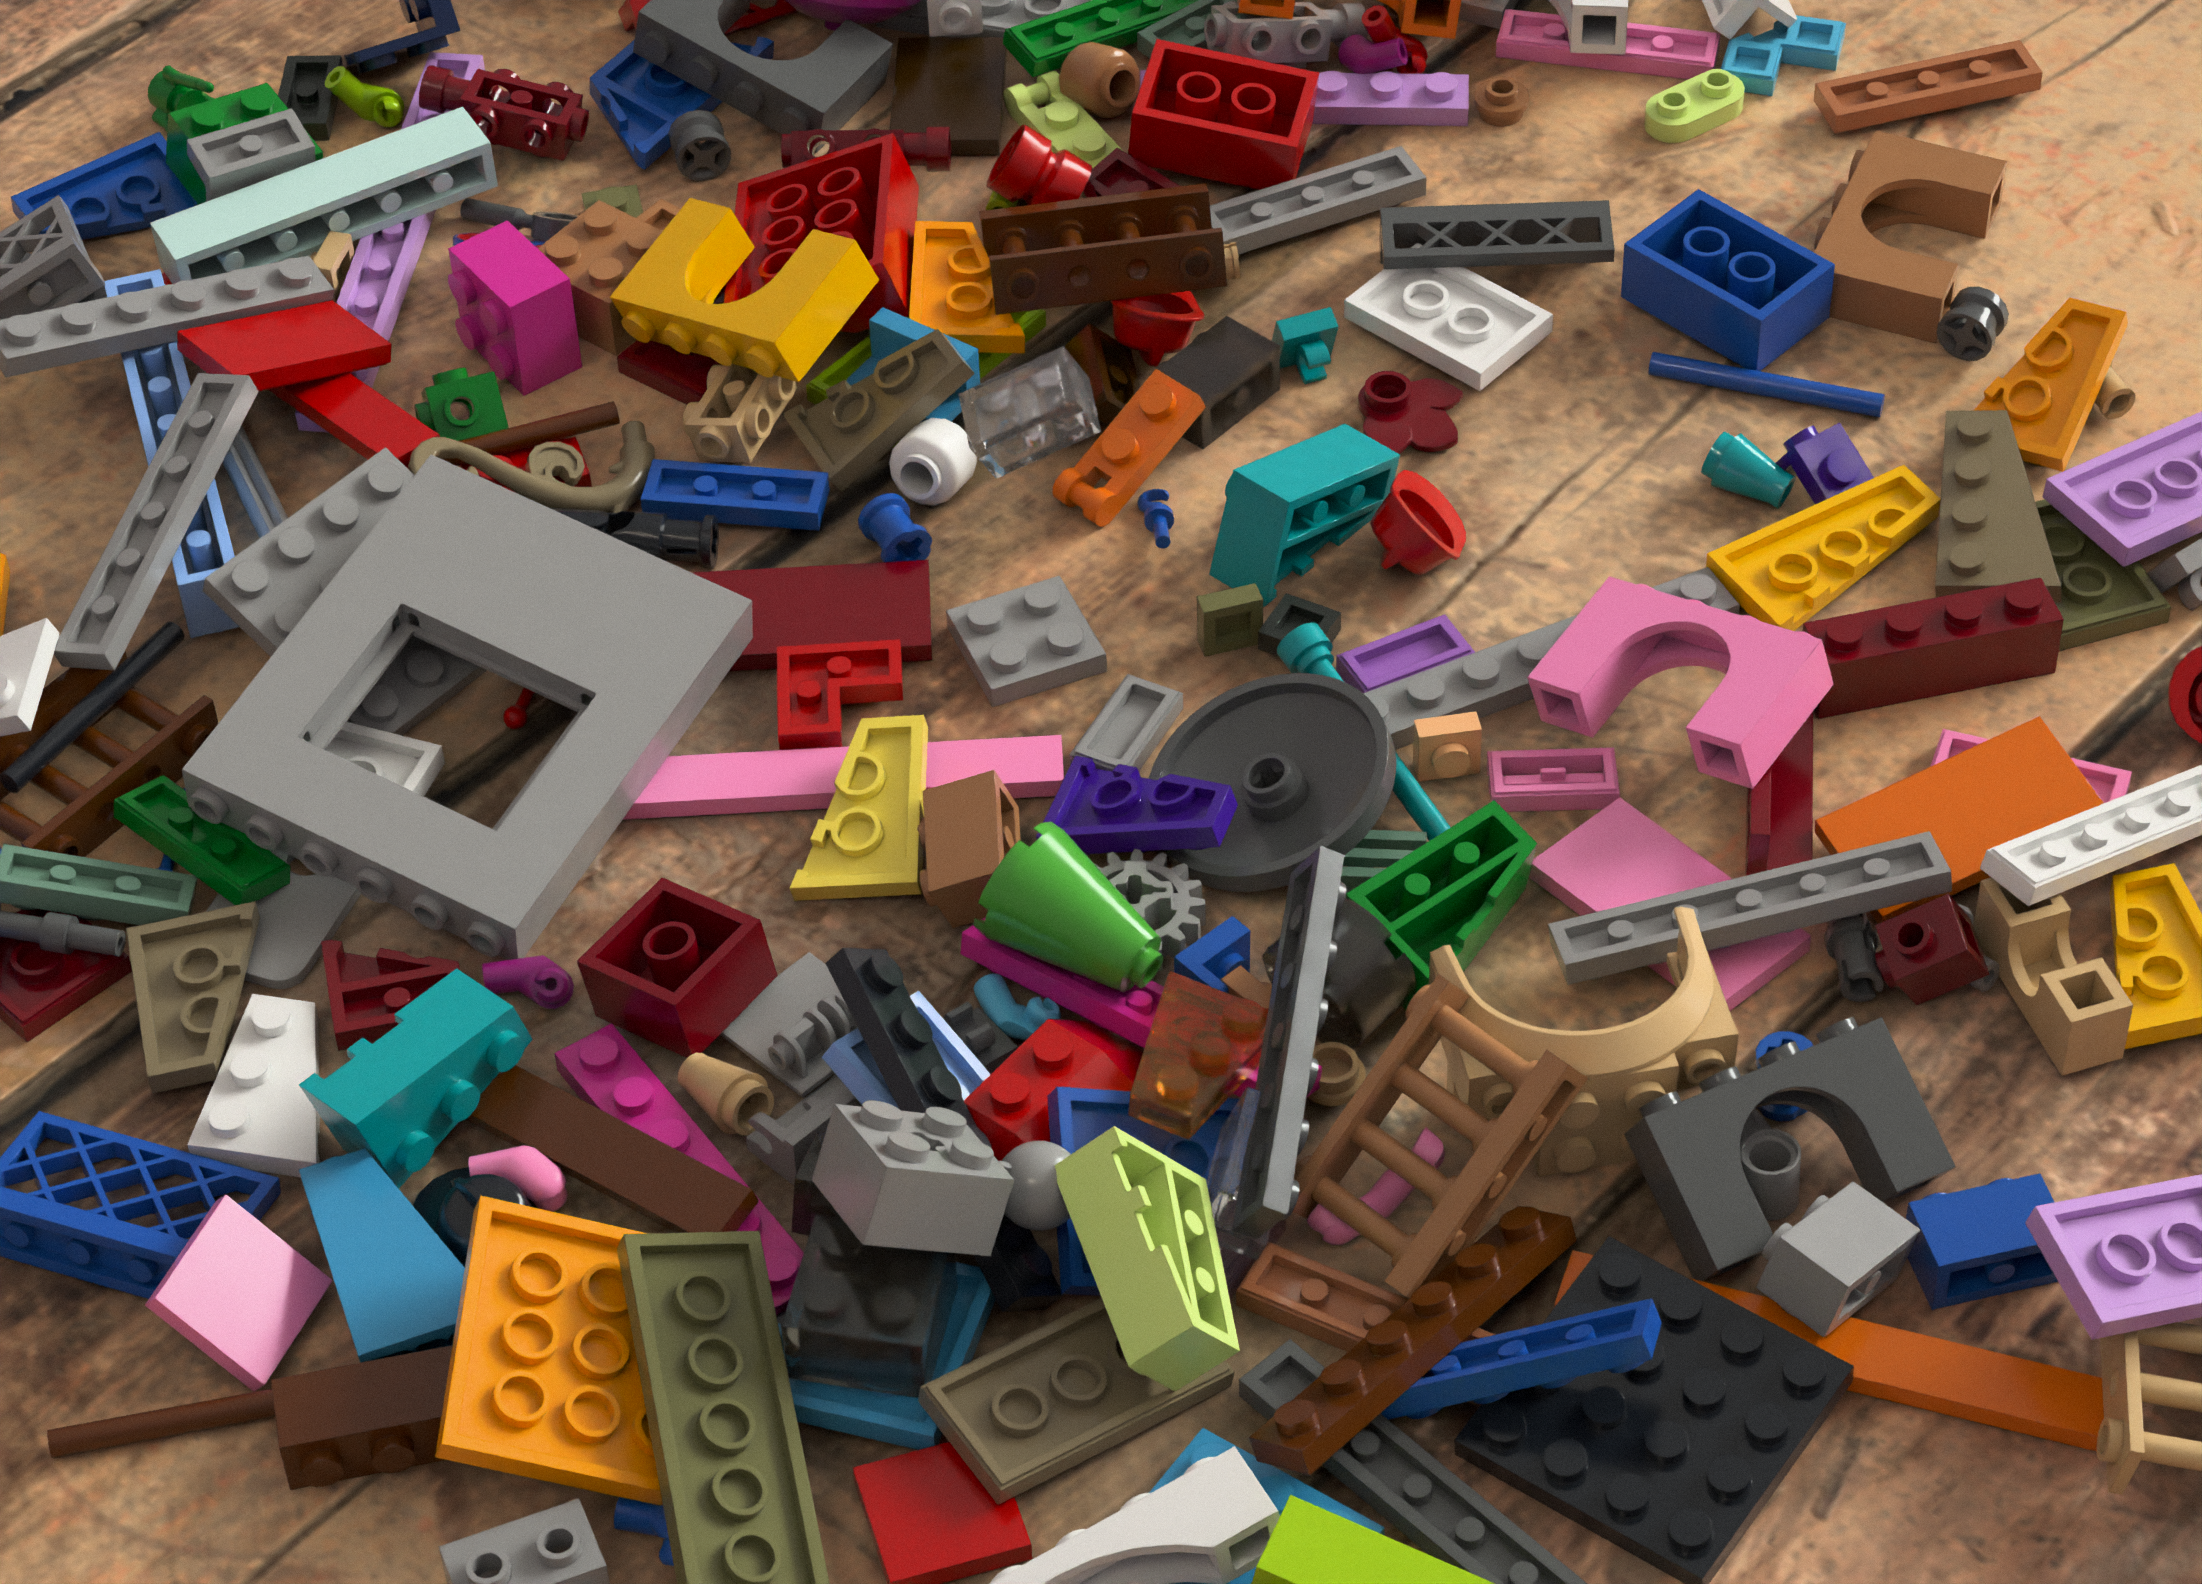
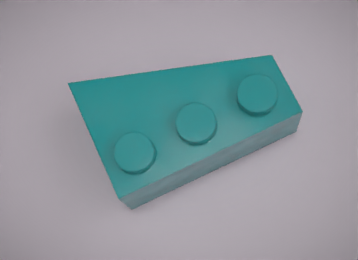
M1343 424L1234 469L1225 488L1227 499L1209 575L1231 588L1256 583L1263 598V607H1265L1277 597V590L1274 589L1277 583L1292 571L1302 577L1314 567V559L1311 556L1329 541L1340 546L1372 520V517L1390 493L1400 454L1349 425Z
M457 968L395 1013V1022L398 1025L373 1044L361 1038L347 1049V1055L351 1060L325 1079L314 1073L299 1084L342 1149L351 1153L365 1148L398 1189L414 1172L421 1170L430 1161L435 1148L458 1122L467 1119L474 1112L479 1103L480 1094L499 1072H506L512 1069L521 1059L524 1049L533 1040L512 1005Z

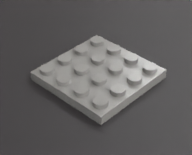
M385 447L207 576L204 581L203 592L271 657L410 482L414 474ZM416 616L411 624L419 627V620ZM392 624L394 633V631L397 629V626ZM412 636L347 722L403 736L487 670Z

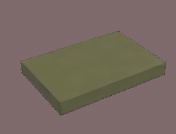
M2045 499L2035 502L2061 584L2062 603H2055L2064 619L2059 651L2168 623L2171 606L2139 561L2123 567Z

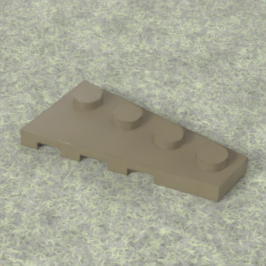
M2007 410L1946 411L1935 582L1936 597L2041 577L2054 602L2062 603L2060 580Z

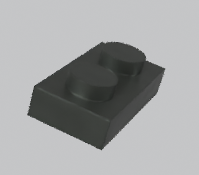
M341 55L287 56L278 96L288 109H293L301 124L314 141L330 140L338 98L325 87V80L334 68L343 66Z

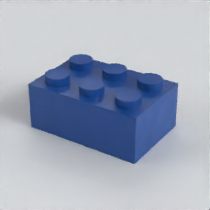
M1698 189L1624 244L1621 297L1740 366L1750 370L1761 371L1829 318L1835 264Z

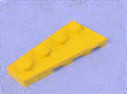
M1902 465L1707 553L1706 567L1710 568L1750 616L1759 621L1795 631L1939 517L1941 499L1911 470Z

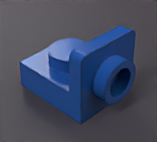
M1231 916L1174 956L1173 991L1229 1019V989L1221 981V978L1240 965L1250 973L1251 930Z

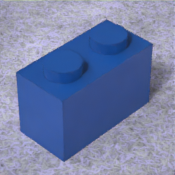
M2040 1173L2016 1179L2002 1178L1988 1185L1948 1194L1934 1193L1921 1200L1908 1202L1906 1219L1921 1231L1907 1258L1932 1310L2058 1282L2025 1224L2035 1206L2054 1203Z

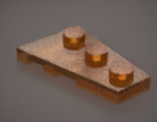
M1169 971L1131 1089L1128 1116L1189 1140L1259 1066L1268 1009L1261 1007L1255 1001L1238 998Z

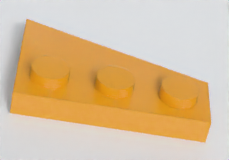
M915 221L909 319L934 330L939 329L943 334L978 348V353H1025V335L1020 324L1014 322L1011 313L999 315L995 313L990 261L973 223Z

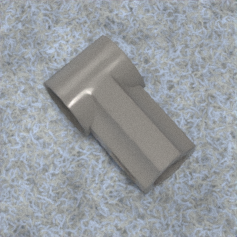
M1753 1109L1744 1124L1741 1134V1164L1746 1179L1766 1220L1774 1221L1790 1215L1799 1204L1801 1147L1798 1141L1789 1133L1779 1129H1772L1760 1113Z

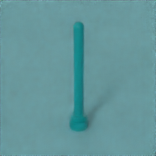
M1310 622L1298 626L1289 632L1279 643L1277 654L1291 673L1318 674L1343 681L1332 666L1334 656L1331 654L1333 645L1317 623ZM1396 753V776L1392 791L1421 831L1427 832V839L1430 841L1451 827Z

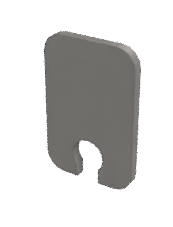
M276 848L269 850L289 865L295 859V857ZM290 871V884L256 901L260 921L244 981L273 989L291 988L301 983L322 954L321 941L332 939L361 893L355 886L332 875L327 877L318 874L305 876ZM218 893L206 911L235 905Z

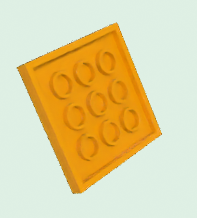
M480 1195L473 1213L435 1453L436 1458L663 1506L617 1253V1246L624 1234L648 1233Z

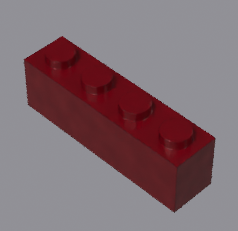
M2040 577L1803 623V632L1822 639L1834 684L1814 711L1817 718L1822 719L2055 673L2064 619Z

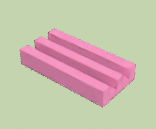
M1614 747L1487 751L1490 802L1495 800L1506 812L1604 809L1619 798L1620 792Z

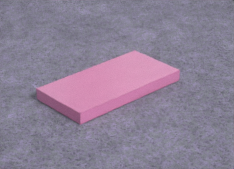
M1620 797L1534 858L1529 874L1530 879L1580 916L1732 879ZM1799 928L1791 932L1779 933L1734 944L1726 948L1707 951L1729 1010H1733L1809 952L1811 935ZM1666 962L1648 965V967L1675 986Z

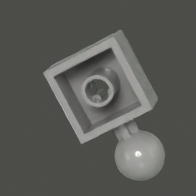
M876 1100L865 1101L862 1106L834 1104L812 1181L862 1245L991 1256L1003 1215L1016 1225L1034 1231L1053 1229L1070 1219L1057 1184V1174L1054 1165L1071 1155V1153L1058 1144L1048 1141L1026 1142L1013 1148L1002 1161H998L994 1156L993 1150L982 1143L966 1124V1119L955 1111L941 1107H929L925 1113L901 1111L891 1104Z

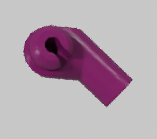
M1358 34L1347 37L1339 47L1338 56L1341 64L1353 73H1376L1406 65L1408 62L1406 45L1401 38L1375 44Z

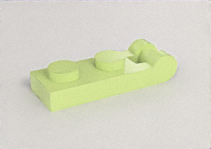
M1056 71L1038 76L1035 84L1025 87V85L1019 83L1003 91L1004 103L1011 117L1019 126L1027 125L1051 140L1053 153L1065 149L1094 168L1117 147L1121 149L1081 105L1060 92V75ZM1041 104H1045V105H1046L1045 107L1040 108V109H1038V108L1036 107V106H1039V105H1041Z

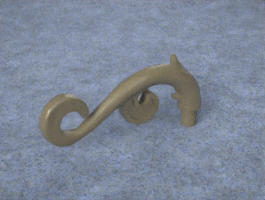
M630 421L621 428L624 446L620 449V461L608 469L609 473L617 475L613 480L598 486L574 487L578 484L584 472L583 456L573 446L562 442H545L535 446L527 458L524 471L463 442L446 437H432L421 442L412 451L408 469L415 475L431 454L440 459L458 458L472 465L468 467L467 471L479 476L478 471L475 469L477 468L519 495L548 508L600 510L606 513H618L627 511L642 496L652 460L656 458L654 446L647 441L644 424L640 421ZM553 476H559L565 483L556 480Z

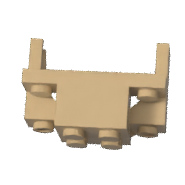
M1686 907L1674 908V914L1679 927L1677 952L1667 953L1666 963L1676 987L1675 993L1665 1003L1647 1015L1628 1023L1604 1029L1585 1031L1554 1030L1529 1025L1510 1018L1492 1008L1475 993L1450 945H1444L1430 952L1429 985L1440 974L1470 995L1459 1011V1014L1529 1063L1533 1060L1539 1061L1547 1049L1588 1078L1533 1157L1539 1177L1563 1172L1577 1173L1587 1168L1628 1161L1637 1162L1624 1133L1643 1118L1639 1108L1663 1095L1677 1091V1089L1699 1086V1083L1706 1078L1735 1066L1738 1031L1704 944L1694 909ZM1442 1036L1440 1040L1448 1062L1447 1091L1488 1120L1494 1117L1499 1118L1514 1097L1512 1093L1513 1085Z

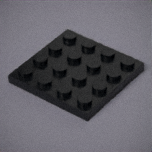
M1608 1236L1543 1323L1652 1298L1662 1322L1652 1360L1645 1361L1639 1367L1627 1372L1612 1373L1608 1370L1577 1376L1573 1381L1561 1387L1546 1389L1538 1385L1512 1391L1495 1402L1481 1404L1454 1439L1455 1455L1682 1583L1709 1584L1853 1382L1854 1366Z

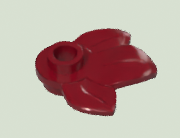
M1377 372L1366 380L1358 395L1359 410L1366 417L1363 424V434L1398 454H1401L1409 444L1416 450L1424 452H1439L1449 449L1458 443V431L1445 411L1452 409L1461 401L1463 392L1445 381L1434 378H1424L1410 382L1406 376L1398 372Z

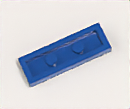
M653 459L640 499L642 512L666 513L668 519L703 521L705 515H715L718 518V523L819 531L830 491L828 472Z

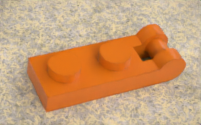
M1155 369L1074 468L1065 469L1057 477L1053 485V497L1068 507L1079 506L1083 509V516L1099 527L1109 524L1206 408L1200 395L1158 369ZM1101 478L1108 481L1104 487L1093 488Z

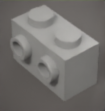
M1852 1181L1830 1199L1825 1195L1819 1196L1807 1209L1801 1221L1795 1226L1786 1222L1774 1232L1762 1252V1257L1768 1263L1756 1288L1778 1303L1785 1312L1798 1318L1822 1337H1825L1897 1279L1921 1230Z
M579 1498L439 1546L447 1584H610L607 1565Z

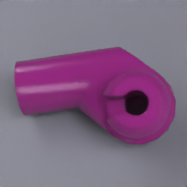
M543 955L482 963L484 986L494 994L519 991L539 1006L549 1009L564 1006L573 995L574 984L571 976Z

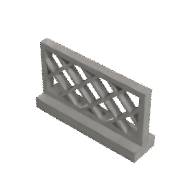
M59 195L0 232V320L15 315H25L78 303L105 285L101 273L88 256L68 206ZM50 226L45 234L38 235L40 231ZM32 252L29 259L20 263L26 253Z

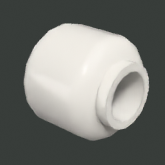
M941 418L927 419L914 426L893 448L889 461L891 477L897 488L908 499L916 503L932 506L949 501L973 476L977 463L976 448L970 436L958 424Z

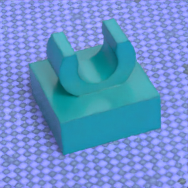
M1331 307L1276 321L1269 351L1277 370L1297 365L1300 378L1304 384L1327 378L1324 365L1331 363L1330 356L1339 328Z

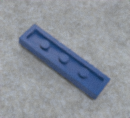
M1651 1298L1462 1342L1382 1411L1381 1414L1388 1420L1406 1415L1411 1419H1421L1437 1413L1443 1407L1473 1400L1477 1404H1487L1505 1397L1509 1392L1538 1385L1546 1389L1557 1388L1570 1383L1577 1376L1604 1370L1612 1373L1627 1372L1639 1367L1645 1361L1652 1360L1662 1322Z

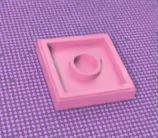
M224 1195L215 1201L145 1306L254 1392L266 1384L333 1280L229 1196Z

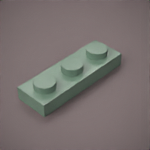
M3 844L0 853V903L11 904L23 910L42 909L77 915L85 920L97 921L104 919L134 925H144L191 914L198 879L194 875Z

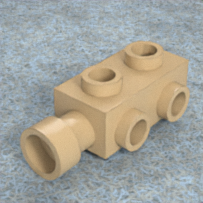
M735 364L730 366L713 365L708 372L705 394L699 402L688 403L683 414L684 430L692 441L699 461L751 463L789 400L793 397L797 389L796 381L778 376L767 378L758 374L753 369Z

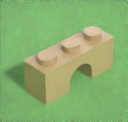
M1993 878L1981 880L1973 927L1979 945L1987 957L1999 964V977L2060 1074L2063 1076L2122 1059L2133 1004L2102 957L2079 964L2076 963L2068 933L2071 909L2061 893L2027 906Z

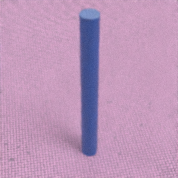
M1658 352L1652 353L1648 371L1649 375L1875 417H1881L1885 394Z

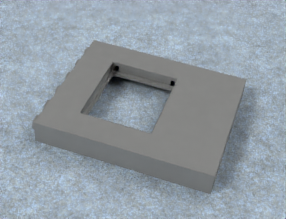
M431 454L184 766L182 773L188 806L205 821L213 824L222 822L245 833L259 847L267 850H274L276 848L301 860L315 874L324 877L332 875L355 886L362 895L374 902H388L411 913L419 923L430 929L440 930L442 928L467 940L475 950L486 956L495 957L499 955L507 960L524 958L631 809L634 802L641 795L752 640V600ZM416 616L419 620V627L411 624ZM392 624L397 626V629L394 631V633ZM412 636L578 712L493 829L325 750ZM585 694L592 699L588 706L584 704L586 701Z

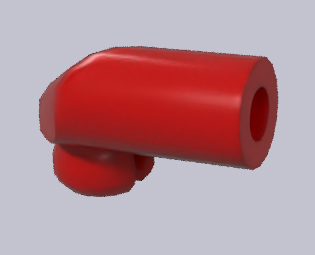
M1376 5L1368 8L1362 15V23L1372 42L1377 44L1401 38L1406 45L1408 62L1406 65L1396 67L1397 72L1400 74H1422L1426 69L1428 58L1427 50L1423 43L1408 33H1401V30L1395 26L1384 6Z

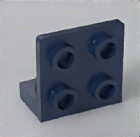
M399 0L406 21L408 23L415 22L418 32L341 56L343 66L355 64L357 72L360 74L398 62L395 51L406 48L408 56L411 58L449 46L446 35L461 31L451 0Z

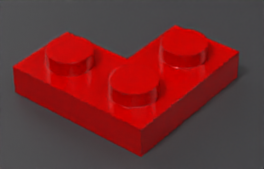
M900 639L777 647L779 750L842 747L841 704L903 701Z

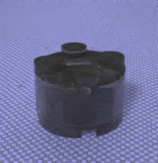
M1345 898L1339 914L1334 919L1331 940L1337 943V954L1330 972L1325 977L1322 998L1328 1002V1011L1323 1027L1317 1037L1321 1044L1338 1042L1355 1049L1415 994L1417 982L1414 969L1405 952L1395 960L1389 949L1385 946L1384 942L1392 934L1369 911ZM1280 937L1262 955L1266 973L1271 984H1273Z

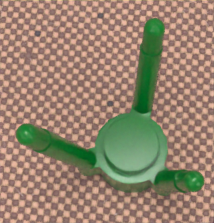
M170 65L165 66L161 72L154 76L148 87L149 102L156 108L152 115V120L167 132L169 112L215 99L206 94L213 92L214 85L203 79L180 73Z

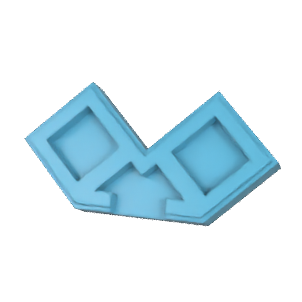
M1796 15L1797 20L1790 28L1780 21H1776L1772 30L1757 36H1753L1748 32L1729 40L1721 69L1738 77L1744 84V92L1773 96L1781 63L1836 71L1845 37L1846 23Z

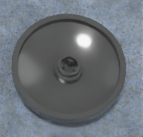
M1289 673L1273 675L1244 683L1224 692L1200 707L1167 740L1153 764L1148 779L1159 780L1164 776L1174 774L1230 785L1238 806L1220 847L1202 850H1162V852L1167 854V859L1174 867L1185 863L1188 866L1189 879L1200 880L1202 885L1231 892L1264 891L1289 885L1290 874L1320 846L1346 855L1376 824L1389 801L1395 782V746L1391 734L1376 706L1360 690L1336 678L1310 673Z

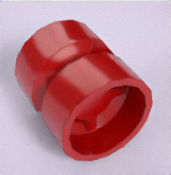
M1022 125L1012 135L996 160L988 177L986 187L1012 203L1023 198L1027 201V205L1079 199L1089 180L1092 165L1065 149L1053 153L1051 140L1027 125Z

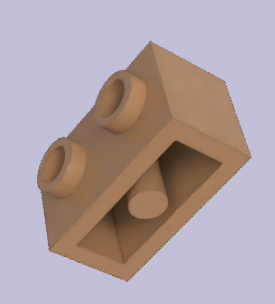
M995 770L923 791L924 818L920 819L917 831L919 832L922 848L926 853L927 868L920 871L921 889L927 903L931 907L938 906L952 928L973 923L974 918L983 919L986 917L988 910L978 904L981 894L993 872L1009 850L1019 840L1021 841L1019 807Z

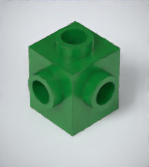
M465 367L432 375L434 386L425 387L421 392L423 402L414 404L416 418L437 432L440 437L460 441L509 428L494 371L468 377ZM452 404L464 406L468 412V419L458 420L453 417L450 406Z

